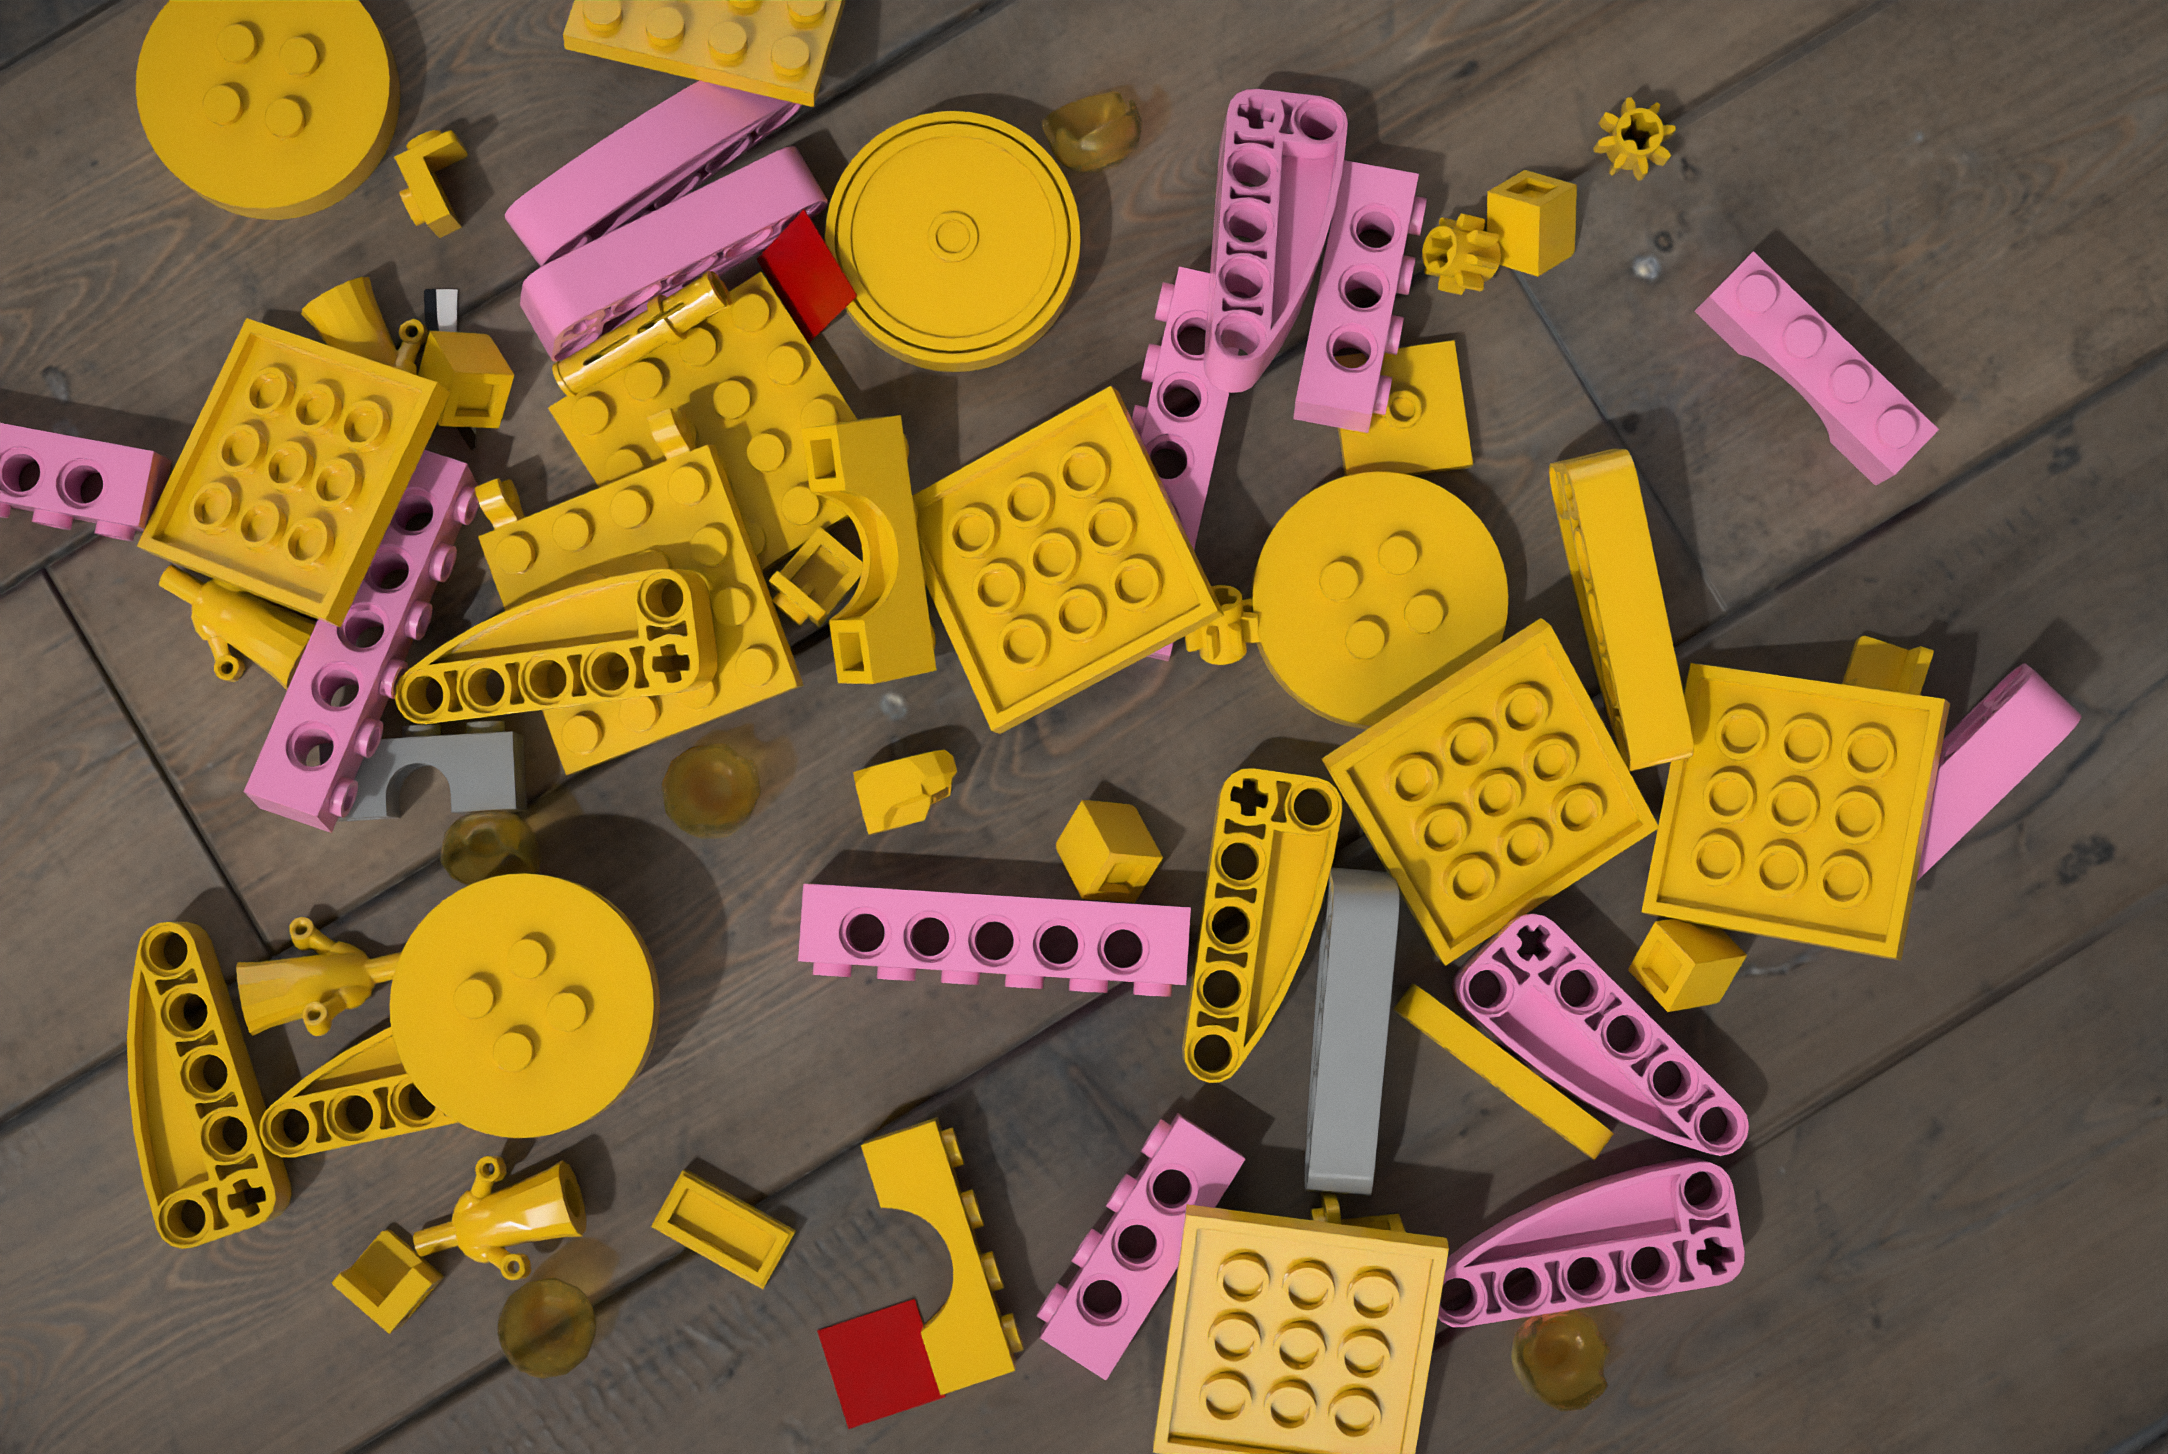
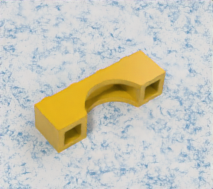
M901 415L865 418L801 428L810 493L828 498L839 505L854 523L862 545L863 567L857 590L849 603L829 620L838 683L876 684L937 671L934 654L936 637L929 619L925 590L927 573L920 555L916 526L918 509L912 497L907 463L909 445L903 433Z
M937 1117L864 1141L861 1147L880 1207L908 1211L925 1219L942 1236L951 1255L953 1263L952 1290L945 1304L923 1325L921 1330L940 1395L1015 1371L1016 1359L1014 1353L1024 1350L1023 1342L1013 1313L1002 1316L994 1291L1003 1289L1004 1284L993 1251L982 1254L974 1229L983 1227L984 1221L974 1190L962 1192L954 1168L965 1163L954 1128L942 1131Z

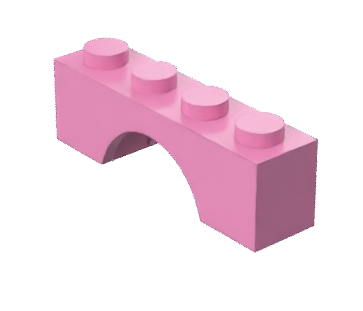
M1754 251L1694 311L1739 355L1759 361L1795 388L1823 421L1829 434L1830 443L1875 486L1896 475L1939 430Z

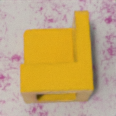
M1523 170L1487 191V232L1499 235V240L1497 241L1501 252L1499 265L1539 277L1574 254L1576 184Z
M430 331L418 376L438 382L451 391L438 420L439 426L499 428L514 379V373L492 338L487 334Z
M1861 636L1856 639L1842 684L1920 695L1934 650L1922 646L1907 650L1868 636Z
M1081 800L1056 842V850L1081 898L1086 900L1135 903L1163 859L1137 809L1131 804Z
M1669 919L1654 922L1628 971L1667 1012L1718 1003L1727 991L1747 954L1721 928Z
M386 1229L380 1232L350 1268L340 1272L331 1283L390 1334L408 1321L445 1276L423 1257H420L415 1250L393 1231Z

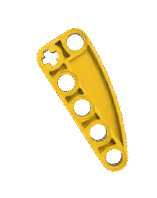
M1610 449L1550 463L1549 481L1572 584L1596 676L1619 753L1629 772L1690 758L1694 753L1692 731L1633 459L1626 449Z
M653 569L608 577L566 588L518 605L477 624L446 642L406 671L400 677L395 688V701L398 710L406 719L414 723L433 724L688 692L703 688L713 680L718 665L711 600L707 584L699 574L688 569ZM672 580L680 586L683 593V604L675 615L669 614L661 601L665 585ZM616 654L621 655L626 660L629 668L628 679L621 688L610 680L608 674V665L611 658ZM688 655L690 660L689 670H673L672 656ZM554 662L562 666L567 677L566 686L559 695L549 688L547 682V672ZM493 670L501 675L505 684L504 694L499 702L493 701L486 689L487 678ZM433 678L438 681L443 691V701L437 710L430 706L426 698L427 685Z
M1251 768L1241 769L1231 774L1221 785L1217 798L1182 1044L1183 1060L1188 1070L1202 1081L1208 1083L1222 1082L1231 1078L1239 1069L1267 1029L1283 1001L1304 956L1322 905L1334 859L1342 815V799L1337 789L1326 780L1317 777ZM1243 781L1255 783V793L1265 797L1263 808L1257 806L1253 808V816L1242 815L1241 804L1231 801L1230 794L1232 789L1240 791L1243 788ZM1303 790H1314L1325 797L1328 804V813L1319 825L1310 826L1302 823L1294 812L1295 799ZM1241 843L1248 846L1256 857L1255 870L1245 880L1230 878L1221 866L1223 851L1231 844ZM1227 906L1238 908L1247 919L1245 936L1234 944L1221 942L1216 938L1212 930L1214 915L1220 909ZM1217 970L1230 972L1238 982L1239 991L1236 999L1225 1007L1210 1005L1203 995L1205 979ZM1216 1034L1222 1036L1227 1041L1230 1055L1223 1067L1208 1071L1197 1065L1194 1059V1049L1196 1043L1202 1037Z
M189 922L157 923L148 928L142 935L136 954L130 989L127 1028L128 1087L138 1158L156 1229L161 1238L170 1246L185 1249L193 1248L275 1219L282 1215L289 1206L292 1192L282 1157L271 1153L264 1146L260 1137V1121L266 1111V1106L213 943L208 933L199 925ZM175 933L183 937L188 950L186 960L177 968L171 966L164 956L165 943ZM194 994L204 1000L208 1012L206 1021L198 1029L191 1027L187 1023L183 1011L185 1002ZM212 1055L219 1057L227 1067L228 1076L226 1083L219 1090L210 1087L203 1075L205 1062ZM230 1117L238 1118L247 1129V1141L241 1151L233 1150L223 1139L224 1124ZM262 1186L266 1194V1200L247 1204L244 1190ZM188 1199L196 1201L205 1212L206 1221L200 1233L190 1231L182 1221L181 1212L183 1205Z
M389 1027L342 1052L306 1076L275 1101L262 1116L260 1121V1137L264 1146L271 1153L282 1158L298 1157L458 1122L449 1118L436 1107L429 1117L419 1116L412 1110L409 1103V1094L414 1083L405 1071L393 1040L392 1029ZM355 1095L365 1098L373 1110V1119L365 1131L354 1128L346 1116L348 1103ZM291 1109L302 1112L309 1123V1133L301 1144L291 1141L284 1131V1119Z

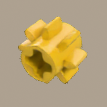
M1628 97L1622 104L1620 119L1612 113L1605 112L1598 122L1600 127L1610 134L1600 139L1593 150L1595 153H1607L1609 160L1612 162L1609 169L1610 175H1615L1620 169L1633 170L1637 181H1640L1648 172V160H1651L1656 165L1664 166L1670 158L1671 154L1669 151L1660 146V144L1673 135L1676 127L1674 125L1663 126L1661 119L1657 115L1660 109L1658 102L1649 109L1636 108L1632 97ZM1628 129H1632V134L1635 138L1646 139V143L1641 150H1637L1634 140H1623V135Z
M1463 213L1460 214L1457 220L1442 217L1439 219V226L1432 229L1427 235L1422 248V259L1426 267L1424 273L1440 277L1438 290L1462 295L1466 288L1482 291L1484 289V282L1491 279L1496 273L1501 259L1500 247L1497 242L1499 235L1483 231L1485 227L1484 218Z
M1215 585L1211 587L1224 616L1186 635V650L1188 652L1199 650L1200 657L1204 661L1215 665H1226L1237 662L1245 656L1247 652L1246 642H1260L1257 631H1259V615L1252 613V598L1242 600V594L1238 589L1226 585Z

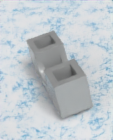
M505 721L466 723L467 734L442 735L441 725L403 726V738L381 739L375 753L370 758H363L354 779L358 782V792L353 807L346 817H338L337 822L400 818L401 787L405 779L412 772L425 766L436 767L446 777L450 786L452 813L467 815L527 811L524 735L513 731L505 732ZM319 744L320 765L324 764L331 757L334 748L333 744Z

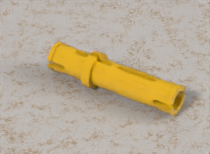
M707 271L702 277L668 297L662 294L648 301L647 310L614 330L605 333L599 339L564 360L555 362L552 365V371L557 384L569 398H572L589 386L596 385L616 372L628 367L668 342L675 345L687 338L688 329L720 310H725L731 306L732 301L726 286L715 272Z

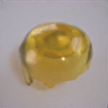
M1110 91L1068 103L1050 112L1041 123L1055 158L1063 166L1082 173H1099L1119 166L1138 148L1143 130V121L1135 100H1128L1130 106L1128 108L1119 92Z
M716 743L708 746L690 747L671 760L661 783V793L665 812L678 828L699 839L727 838L749 823L760 801L761 787L758 768L753 759L748 760L728 744Z
M498 810L477 811L459 817L444 832L440 862L451 879L469 886L478 881L507 874L526 873L540 875L541 849L532 827L519 816Z
M554 1277L530 1280L508 1296L499 1312L497 1324L499 1344L509 1363L519 1372H525L529 1376L540 1379L567 1375L588 1357L596 1336L594 1310L586 1294L577 1286Z
M1577 1309L1530 1316L1514 1335L1511 1348V1365L1522 1388L1531 1397L1560 1412L1582 1410L1604 1394L1608 1387V1382L1604 1377V1363L1607 1355L1610 1353V1347L1603 1334L1598 1331V1326L1593 1319Z

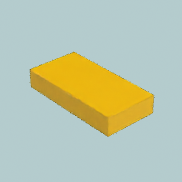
M683 1169L651 1225L657 1231L761 1289L765 1288L796 1232L791 1227L687 1169Z

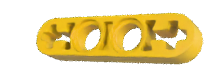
M1411 984L1394 1007V1011L1590 1158L1595 1160L1614 1133L1415 984Z

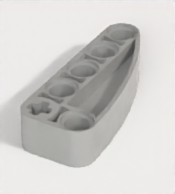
M1331 867L1324 893L1309 1083L1304 1172L1305 1191L1370 1196L1372 1192L1399 919V887L1396 879L1388 872Z

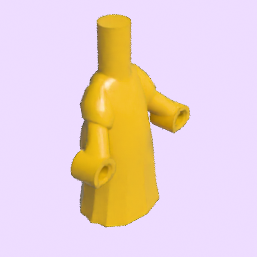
M358 277L335 286L302 308L301 315L315 328L328 346L417 375V366L414 362L421 345L428 338L427 329L416 319L404 322L399 328V336L403 341L399 350H396L374 297L369 277ZM412 328L418 329L415 337H409V331Z
M173 564L167 567L160 578L159 586L192 605L191 619L195 631L203 640L208 641L215 659L214 672L216 676L228 682H236L245 670L244 662L231 655L227 645L229 643L288 690L317 621L288 611L255 594L219 580L212 579L204 583ZM232 663L233 670L228 674L226 671L227 666Z
M299 917L294 919L289 925V932L295 947L302 951L313 949L319 955L263 962H237L236 965L241 1007L249 1033L252 1036L268 1028L303 1018L310 1034L322 1036L330 1030L332 1020L345 1009L358 1008L371 996L376 984L393 980L401 952L370 959L364 951L354 945L341 941L334 942L316 929L310 919Z
M485 1156L477 1162L475 1167L476 1177L471 1190H466L459 1197L453 1210L452 1220L414 1232L413 1242L420 1257L458 1246L472 1260L481 1263H492L501 1270L502 1275L506 1279H524L529 1276L532 1270L528 1256L523 1253L511 1254L505 1247L561 1237H583L584 1232H586L587 1218L581 1190L570 1165L562 1160L543 1172L491 1193L493 1183L501 1181L507 1173L506 1165L503 1158L499 1156ZM491 1163L494 1165L495 1168L493 1174L489 1172V1166ZM515 1261H517L520 1266L518 1272L514 1270Z

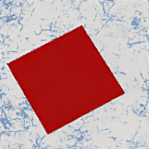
M805 209L756 259L808 344L857 297L856 292Z
M915 1299L817 1331L848 1429L946 1397L945 1394L940 1395L921 1335L923 1323Z

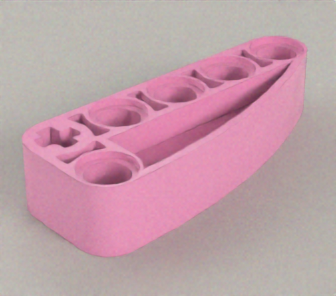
M699 80L615 131L526 192L508 208L505 213V219L540 267L684 197L782 126L798 112L802 105Z
M1246 89L1237 93L1230 101L1219 145L1203 363L1205 375L1210 383L1219 390L1230 393L1243 392L1252 388L1279 352L1294 325L1314 279L1336 206L1344 166L1348 127L1346 113L1332 99L1273 90ZM1308 136L1317 137V138H1319V139H1321V140H1315V139H1312V138H1310V137H1308ZM1240 182L1251 183L1256 187H1248L1241 184ZM1243 236L1254 242L1240 241L1236 237ZM1239 291L1246 293L1251 298H1239L1230 292ZM1225 348H1239L1248 355L1238 356L1231 354Z
M785 147L540 267L524 280L520 306L552 361L564 360L599 339L605 333L614 330L647 310L648 301L660 294L668 297L702 277L707 271H713L718 276H721L766 249L803 209L812 219L826 208L828 200L797 147Z
M2022 664L2009 673L1943 739L1917 881L2058 746L2079 723L2081 714L2028 665Z
M1537 914L1517 916L1499 932L1492 935L1455 974L1452 991L1454 1000L1459 1007L1493 1039L1531 1069L1580 1101L1620 1122L1653 1136L1719 1156L1731 1154L1739 1149L1746 1140L1749 1123L1742 1107L1562 929L1547 917ZM1521 928L1529 932H1534L1537 928L1542 934L1536 941L1537 946L1542 950L1538 957L1534 954H1524L1521 958L1517 953V950L1522 945L1521 939L1517 936ZM1489 970L1499 980L1500 992L1495 1002L1489 1006L1480 1007L1470 997L1469 983L1478 972ZM1572 970H1579L1589 980L1590 991L1583 1003L1572 1007L1562 998L1560 985L1567 973ZM1625 1015L1635 1026V1040L1630 1047L1617 1052L1607 1041V1027L1613 1019ZM1672 1061L1680 1070L1681 1083L1676 1092L1662 1097L1654 1088L1653 1075L1659 1065ZM1719 1107L1726 1115V1131L1716 1141L1708 1142L1701 1135L1699 1128L1700 1119L1704 1112L1710 1108Z
M1687 1157L1617 1173L1546 1198L1507 1217L1474 1237L1447 1257L1443 1285L1448 1280L1463 1278L1469 1282L1471 1296L1463 1308L1455 1311L1446 1310L1440 1305L1438 1318L1441 1322L1451 1327H1469L1728 1283L1740 1273L1744 1265L1745 1253L1731 1179L1720 1166L1700 1158ZM1705 1171L1712 1182L1711 1194L1704 1203L1690 1205L1684 1195L1685 1183L1692 1174ZM1707 1238L1722 1246L1721 1256H1712L1714 1265L1711 1267L1696 1259L1697 1250L1706 1249L1704 1240ZM1647 1246L1655 1247L1660 1256V1265L1657 1272L1650 1278L1636 1279L1631 1270V1261L1634 1254L1641 1248ZM1591 1257L1597 1266V1276L1594 1282L1588 1288L1582 1290L1572 1289L1567 1280V1271L1570 1265L1576 1259ZM1519 1267L1530 1269L1534 1277V1286L1531 1293L1520 1300L1506 1298L1503 1291V1282L1506 1275Z

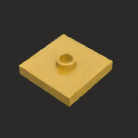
M1455 340L1398 348L1397 355L1384 353L1380 375L1392 377L1385 415L1372 413L1368 433L1338 428L1345 476L1376 471L1396 472L1414 476L1471 468L1473 459ZM1363 353L1334 357L1341 366L1346 368H1358L1367 362Z

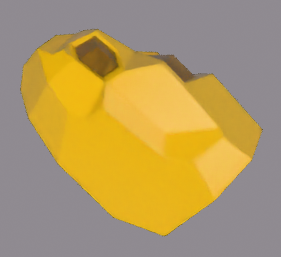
M943 749L853 772L868 834L873 835L924 821L934 803L951 795L953 778L957 774L953 755Z

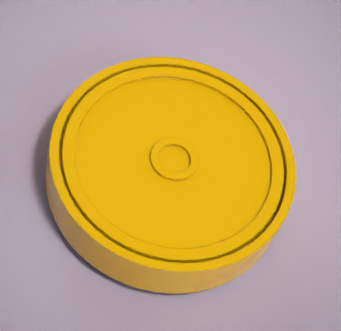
M169 0L150 26L143 42L136 71V99L142 126L154 151L164 165L203 199L228 212L249 218L283 220L298 218L324 210L343 200L368 179L384 157L393 138L400 109V83L395 58L390 45L380 27L359 0Z
M941 111L919 115L893 125L874 137L857 153L842 173L832 195L826 218L825 243L857 294V297L846 306L845 310L866 337L888 354L914 366L934 371L966 372L985 369L1019 355L1036 343L1054 325L1064 310L1076 282L1080 260V221L1072 190L1064 174L1054 159L1032 137L1002 120L987 115L964 111Z
M1376 471L1344 476L1314 489L1301 498L1278 521L1267 538L1258 557L1250 589L1252 613L1259 615V631H1257L1260 642L1256 643L1267 668L1276 681L1292 698L1313 713L1329 721L1361 729L1372 727L1501 644L1508 615L1509 596L1504 564L1491 534L1482 521L1465 503L1444 488L1427 480L1396 472Z
M507 874L491 877L464 887L444 899L427 914L409 937L395 968L390 993V1023L393 1040L405 1071L418 1090L439 1111L452 1120L485 1134L508 1138H533L555 1134L576 1127L607 1110L622 1097L641 1073L655 1042L660 1015V989L652 956L645 941L627 916L605 897L581 884L539 874Z

